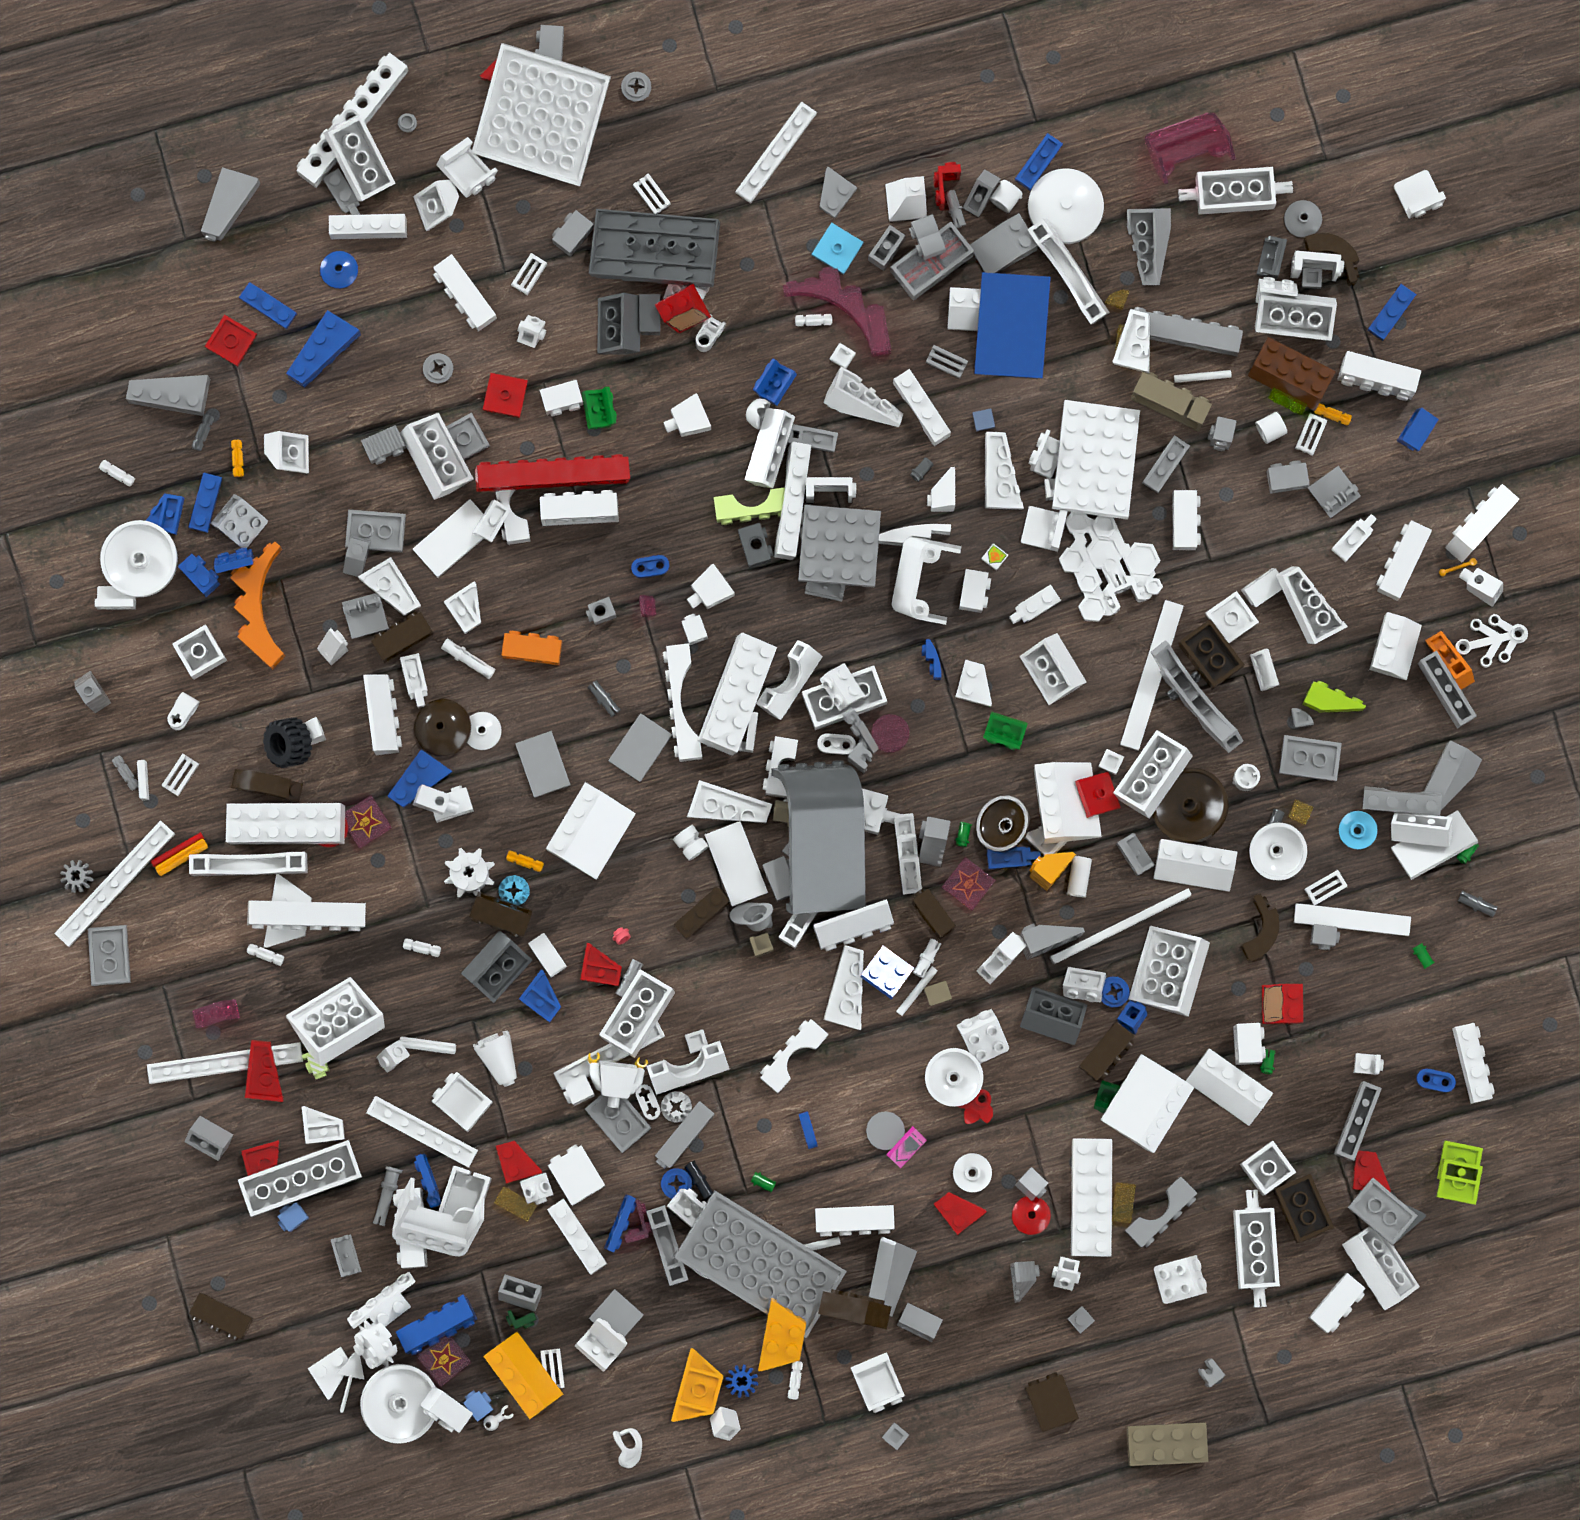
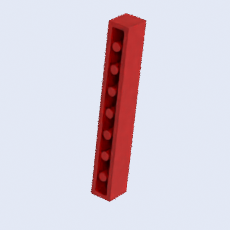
M622 454L612 455V458H604L603 455L593 456V459H585V457L580 456L575 457L574 460L556 458L555 461H548L547 459H537L536 462L519 460L517 463L500 461L498 464L492 465L491 462H481L475 468L477 492L628 483L630 480L628 457H623Z

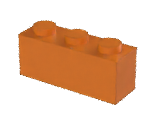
M509 631V633L504 634L501 656L505 659L559 665L562 640H558L559 637L556 636L540 638V635L535 633H528V636L521 635V632Z

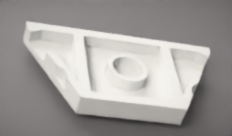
M276 874L272 901H312L310 896L281 875ZM267 926L264 948L306 936L307 926H302V930H291V926H283V929H271V926Z

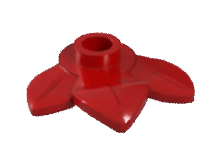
M981 1089L971 1102L957 1106L965 1109L964 1120L966 1124L975 1123L980 1118L985 1123H989L993 1117V1109L990 1105L991 1095L984 1089ZM981 1095L985 1097V1102L983 1103L978 1101V1097Z

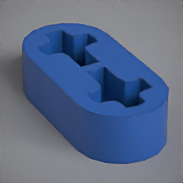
M808 1111L798 1114L808 1149L818 1147Z

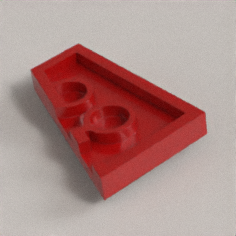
M279 1141L241 1151L248 1176L278 1166Z

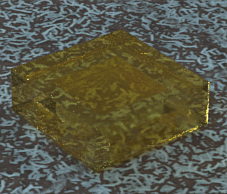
M1295 800L1288 818L1306 825L1313 807Z

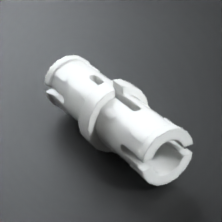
M930 939L925 951L919 956L920 960L913 974L924 978L930 964L934 962V957L941 943Z

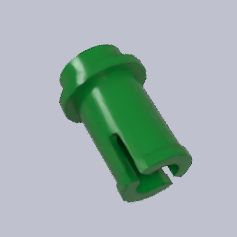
M960 822L958 835L954 840L956 841L955 845L967 847V844L970 843L968 839L972 824Z
M1478 843L1457 854V860L1463 864L1470 862L1471 856L1479 847Z
M1421 943L1413 948V954H1416L1425 969L1435 962L1427 952V946Z
M1265 1049L1266 1057L1262 1059V1066L1259 1067L1261 1073L1272 1074L1275 1071V1068H1273L1275 1050H1270L1268 1058V1049Z
M755 1172L751 1179L753 1186L757 1185L771 1193L776 1181L761 1175L762 1172Z

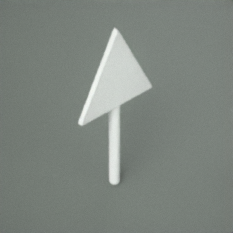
M356 1352L352 1354L337 1372V1374L349 1376L340 1408L341 1413L344 1412L352 1378L364 1379L361 1359Z

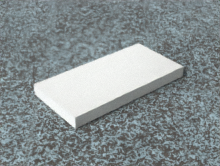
M471 499L468 500L416 545L413 551L439 578L484 539L479 535L473 534L483 513Z
M1458 810L1447 816L1452 817V838L1449 847L1400 842L1391 847L1411 880L1478 843L1477 838Z
M741 821L705 834L732 907L768 893Z

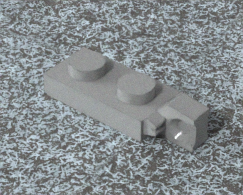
M339 168L323 177L325 184L341 210L345 213L350 212L351 215H360L356 208L360 205L359 201Z
M850 707L842 713L845 722L852 725L850 729L860 738L858 742H862L863 746L872 753L876 752L878 746L864 722L860 720L856 711Z

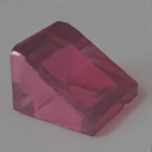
M640 595L641 616H655L654 597Z

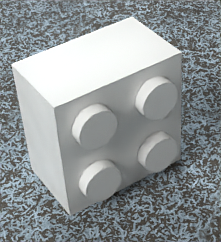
M206 625L173 643L175 650L193 679L200 677L227 661Z
M1260 1023L1236 1024L1233 1026L1236 1065L1259 1064L1263 1062L1262 1059L1266 1057L1265 1047H1262L1261 1040L1264 1039V1027H1260Z
M1274 1141L1269 1142L1240 1164L1262 1196L1296 1173Z
M434 1386L420 1404L424 1408V1414L435 1421L439 1419L438 1424L450 1432L455 1430L460 1433L473 1415L472 1412Z

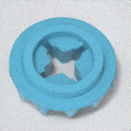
M520 876L506 877L500 883L499 896L501 900L521 905L529 896V885ZM515 882L516 888L522 891L517 892L513 899L512 893L506 890L511 889Z

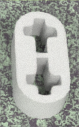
M641 1085L636 1091L637 1100L644 1116L649 1120H655L660 1116L659 1104L651 1087ZM642 1088L650 1091L647 1094L649 1098L647 1102L643 1096H639ZM648 1103H651L653 1108H657L653 1117L651 1114L647 1115L646 1113L649 1110Z

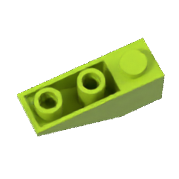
M1321 681L1311 684L1302 704L1319 713L1363 711L1366 705L1362 704V700L1355 697L1352 699L1345 696V692L1338 689L1333 691L1327 688L1328 685Z

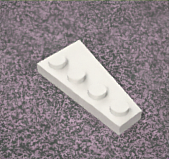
M986 432L985 508L1022 510L1024 507L1015 478L1014 466H1012L1006 433Z
M699 780L687 817L766 823L772 804Z
M844 945L823 1020L861 1030L862 978L860 976L863 973V950Z

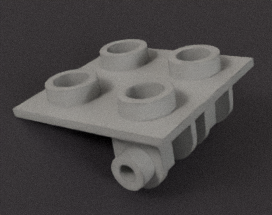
M1339 466L1308 487L1330 518L1361 497L1355 484L1352 485Z
M377 593L342 602L352 639L389 629L381 598Z

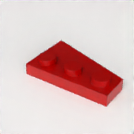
M251 1040L245 1098L284 1102L271 1042Z

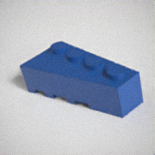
M463 1294L458 1297L459 1301L457 1303L449 1302L443 1305L442 1311H432L424 1316L423 1321L418 1319L396 1331L405 1353L415 1355L422 1351V1347L429 1345V1347L440 1342V1338L444 1336L449 1338L457 1334L458 1329L462 1327L467 1329L475 1324L474 1321L478 1319L468 1298Z

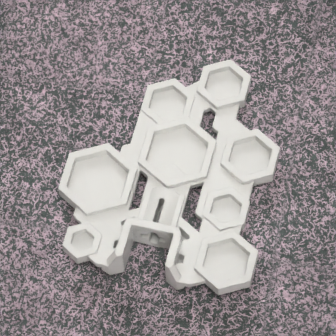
M1071 512L1065 524L1069 533L1073 534L1075 541L1070 548H1066L1059 561L1064 572L1074 573L1079 588L1085 596L1078 606L1084 621L1099 622L1104 615L1112 616L1120 610V604L1115 595L1130 588L1137 602L1146 601L1152 595L1159 594L1163 586L1159 579L1153 577L1156 575L1154 570L1160 563V559L1153 544L1134 542L1130 548L1129 544L1124 543L1113 517L1098 515L1094 520L1087 517L1085 513ZM1085 533H1089L1092 539L1087 548L1085 547L1087 543L1084 536ZM1122 558L1131 576L1125 574L1120 563ZM1096 569H1102L1108 582L1103 591L1100 588L1102 581Z

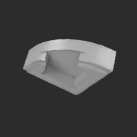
M1297 708L1291 709L1294 728L1314 725L1312 718L1305 711Z

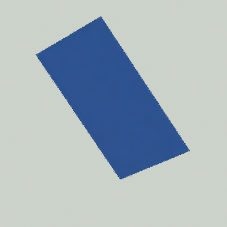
M982 272L975 374L1043 378L1050 277Z

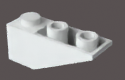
M331 628L317 648L330 665H333L349 651L346 647L348 643L338 630L334 632Z

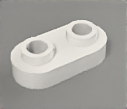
M823 734L819 737L817 745L823 753L849 755L856 747V742L849 735ZM825 741H829L831 745L829 747H825L823 743ZM844 742H848L850 744V747L848 749L843 748L842 745Z

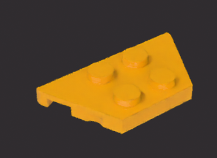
M771 1298L758 1371L800 1361L806 1321L800 1316H796L787 1307L785 1308L780 1305L774 1298Z
M693 1348L689 1352L671 1419L672 1422L710 1415L715 1410L723 1375Z

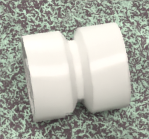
M693 825L684 829L673 839L679 848L684 849L683 854L689 861L709 847L703 838L698 837L699 832Z

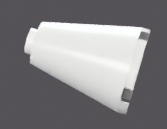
M502 1031V1036H498L497 1033L478 1041V1045L473 1044V1047L499 1085L503 1084L506 1087L515 1083L514 1079L517 1078L510 1034L508 1031Z

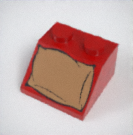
M694 284L675 292L655 304L663 321L678 333L711 318Z
M1303 984L1262 985V1024L1303 1023Z

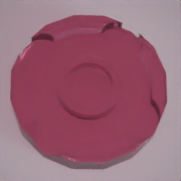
M887 714L875 721L872 728V737L880 750L894 753L901 750L907 744L909 727L902 717Z

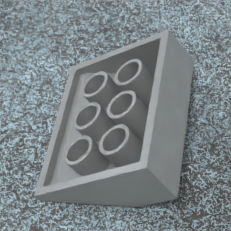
M1035 924L1024 927L1020 934V937L1027 945L1023 952L1027 960L1079 939L1085 931L1084 928L1050 925H1038L1035 927Z

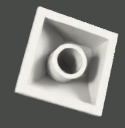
M924 176L903 178L885 184L889 222L916 220L927 216Z
M451 180L435 181L413 196L426 231L437 226L453 214L459 195Z
M282 431L264 434V453L276 469L309 473L308 435Z
M951 467L931 489V495H927V506H931V512H954L955 467Z

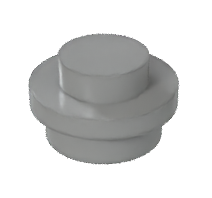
M405 113L399 117L398 126L404 132H412L417 126V120L414 115Z

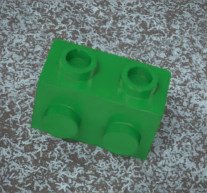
M609 386L603 389L582 392L588 429L609 428L616 423L617 414L613 408V394L610 392Z
M991 712L983 738L992 744H1003L1011 750L1020 749L1028 723Z

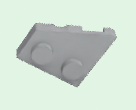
M827 167L820 209L835 219L856 192L857 187Z

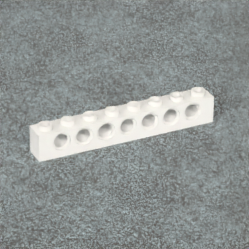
M391 53L383 56L378 63V68L369 73L366 78L367 82L357 88L355 97L352 101L348 100L343 107L344 111L334 117L332 120L333 125L329 129L345 122L349 116L361 115L365 124H367L408 73L407 65ZM384 72L391 73V76L387 79L381 77ZM374 86L379 87V91L375 94L369 92ZM361 101H366L368 103V105L365 108L358 107V104ZM323 133L317 145L313 144L309 149V155L306 159H301L297 165L298 175L315 188H317L323 177L329 173L337 162L333 151H323L324 147L329 145ZM320 160L321 164L318 167H313L312 162Z

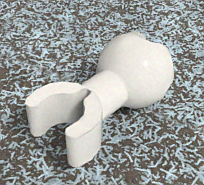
M508 1405L504 1406L496 1416L489 1415L484 1419L483 1425L487 1430H496L499 1422L513 1417V1414L502 1416ZM486 1423L490 1424L489 1428L485 1426Z

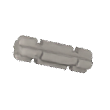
M120 755L115 757L112 762L115 767H118V772L124 781L128 783L127 785L130 790L137 789L138 781L134 779V775L127 764H124L123 758Z

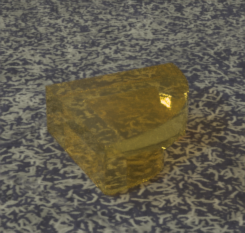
M1116 291L1108 296L1105 303L1123 310L1129 291Z

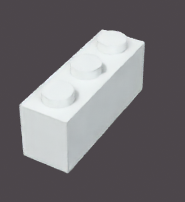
M1174 490L1172 493L1173 550H1196L1197 545L1201 543V534L1197 533V526H1200L1201 522L1200 515H1197V507H1200V496H1197V490Z
M1394 812L1391 822L1392 841L1449 847L1452 838V817Z
M1345 1273L1308 1318L1325 1333H1329V1331L1333 1333L1340 1325L1339 1319L1342 1316L1347 1317L1352 1311L1350 1306L1355 1301L1358 1303L1365 1295L1363 1291L1366 1288L1348 1273Z

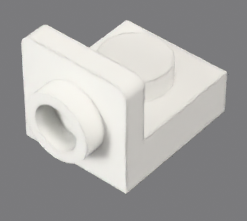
M1356 1053L1354 1073L1378 1075L1380 1071H1383L1384 1060L1381 1059V1055Z

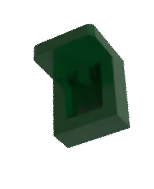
M1102 1080L1095 1099L1094 1109L1105 1113L1119 1091L1120 1086Z
M512 1310L507 1311L508 1316H506L508 1324L510 1327L514 1326L515 1329L523 1326L525 1330L535 1325L534 1321L537 1320L534 1312L516 1320Z

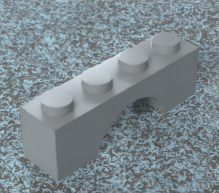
M1365 786L1363 809L1440 816L1442 793H1408Z
M1179 1177L1166 1190L1168 1207L1160 1218L1146 1220L1138 1217L1125 1230L1127 1235L1140 1248L1143 1246L1147 1248L1155 1240L1153 1236L1157 1232L1161 1234L1168 1228L1166 1223L1171 1218L1175 1221L1183 1213L1181 1209L1185 1205L1189 1207L1196 1200L1194 1196L1197 1192L1182 1177Z
M666 1206L646 1211L669 1285L672 1286L688 1281L684 1264L674 1258L679 1248Z

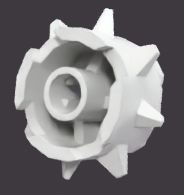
M459 848V856L454 861L445 862L450 868V876L444 882L445 884H454L458 888L457 897L459 898L465 892L474 893L476 896L485 885L494 884L489 878V869L495 864L494 862H485L481 858L482 849L480 848L474 853H465L462 848ZM468 868H470L471 870L474 869V872H472V877L464 875V873L467 872Z
M365 1320L364 1327L359 1325L361 1331L354 1336L356 1345L353 1348L357 1355L363 1356L370 1369L381 1364L387 1367L389 1366L388 1361L394 1362L391 1357L397 1353L396 1344L392 1346L389 1339L392 1335L381 1323L377 1325L375 1322L369 1324Z

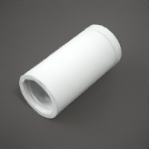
M1080 856L1074 857L1071 865L1067 895L1086 897L1092 859Z

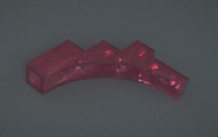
M823 268L822 271H819V279L811 277L805 279V282L789 281L786 282V285H783L784 297H814L842 309L862 330L869 344L872 357L891 354L883 306L872 304L864 309L861 288L851 285L842 290L838 268Z

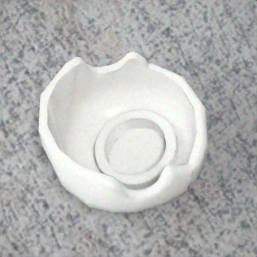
M761 398L756 399L747 408L746 419L758 430L761 428L766 409L770 408V402Z

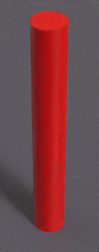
M201 832L151 860L152 865L156 867L200 839H205Z

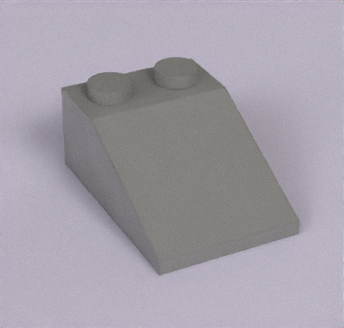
M1019 213L970 244L976 259L985 273H998L1037 251L1038 245L1027 230L1028 227Z

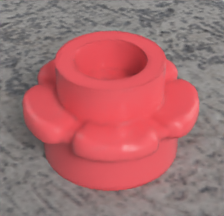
M623 927L617 929L613 933V941H616L618 945L627 942L631 937L628 932L629 929H623Z

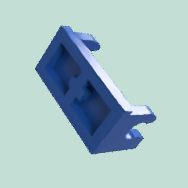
M1423 408L1416 409L1397 442L1412 451H1419L1439 419Z

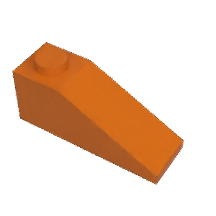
M1442 631L1425 640L1432 653L1438 652L1461 690L1475 682L1472 669Z

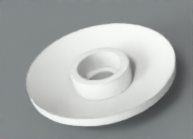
M477 712L471 715V735L467 743L477 750H487L495 746L501 737V725L498 719L487 712ZM484 727L485 732L479 733L478 729Z
M970 1153L957 1160L953 1169V1177L956 1184L964 1191L978 1192L989 1184L992 1177V1169L986 1158L979 1154ZM969 1170H975L976 1175L974 1177L969 1176Z

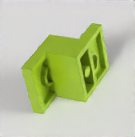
M1444 1141L1437 1179H1440L1437 1191L1438 1198L1476 1205L1483 1166H1480L1483 1148Z

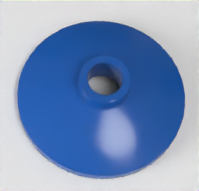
M335 251L323 259L320 273L327 285L342 289L350 286L356 280L358 265L354 257L349 253ZM340 265L342 266V270L336 271L335 267Z

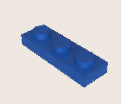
M1047 133L1019 172L1015 181L1031 191L1063 146V143Z
M250 282L239 296L240 300L286 330L297 315L295 311Z
M1400 284L1368 328V331L1383 341L1417 294Z
M203 473L189 529L208 533L222 477Z
M625 1194L604 1249L611 1252L619 1249L622 1242L621 1234L627 1230L629 1225L627 1220L629 1214L633 1213L636 1208V1198Z

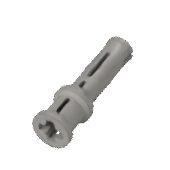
M389 1166L385 1167V1178L381 1182L383 1189L373 1221L374 1224L385 1226L393 1192L398 1189V1177L403 1171Z

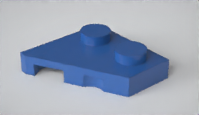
M164 493L158 505L151 510V514L146 521L160 526L168 534L177 535L184 497Z
M540 970L519 1000L550 1023L561 1009V1005L544 971Z

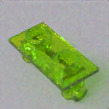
M1276 388L1272 389L1268 397L1274 403L1280 404L1300 415L1303 414L1307 407V404Z

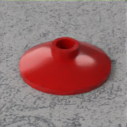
M1026 1196L1021 1198L1013 1207V1223L1024 1234H1038L1044 1231L1050 1222L1051 1213L1049 1206L1041 1198L1035 1197L1031 1201ZM1030 1211L1035 1213L1034 1219L1028 1217Z

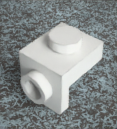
M398 1040L385 1048L376 1058L379 1060L381 1067L388 1073L410 1055Z

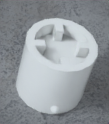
M1002 180L990 197V201L999 209L1010 213L1018 200L1022 199L1023 193L1009 181Z
M1277 412L1256 422L1257 430L1266 444L1287 434L1286 426Z
M1243 764L1234 773L1232 783L1239 790L1250 791L1258 784L1260 773L1254 765Z

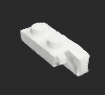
M1371 514L1365 521L1362 519L1356 521L1331 550L1346 562L1371 535L1373 529L1370 526L1376 521V518Z
M1049 585L1020 603L1015 608L1017 612L1010 616V620L1013 624L1021 619L1024 623L1026 621L1029 622L1061 600L1053 587Z
M419 653L400 657L408 694L411 700L416 699L417 707L422 708L425 706L424 696H428V690Z

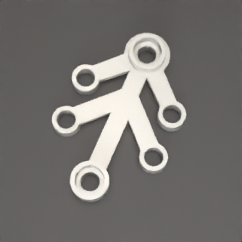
M1493 614L1488 619L1491 626H1499L1507 631V633L1499 634L1482 624L1481 620L1474 619L1470 623V628L1473 631L1479 630L1489 637L1471 642L1461 639L1456 643L1455 648L1460 655H1466L1471 649L1491 645L1486 655L1480 659V665L1487 668L1492 664V658L1501 643L1510 640L1505 651L1498 655L1501 663H1507L1516 644L1522 643L1527 639L1528 631L1526 627L1521 624L1512 626L1503 621L1499 615ZM1492 617H1496L1498 619V622L1496 624L1492 623ZM1473 622H1478L1479 628L1473 627ZM1515 631L1521 632V637H1516ZM1461 644L1465 645V651L1459 649ZM1506 654L1508 656V659L1503 660L1501 658V655ZM1484 658H1487L1489 660L1488 665H1485L1483 663Z

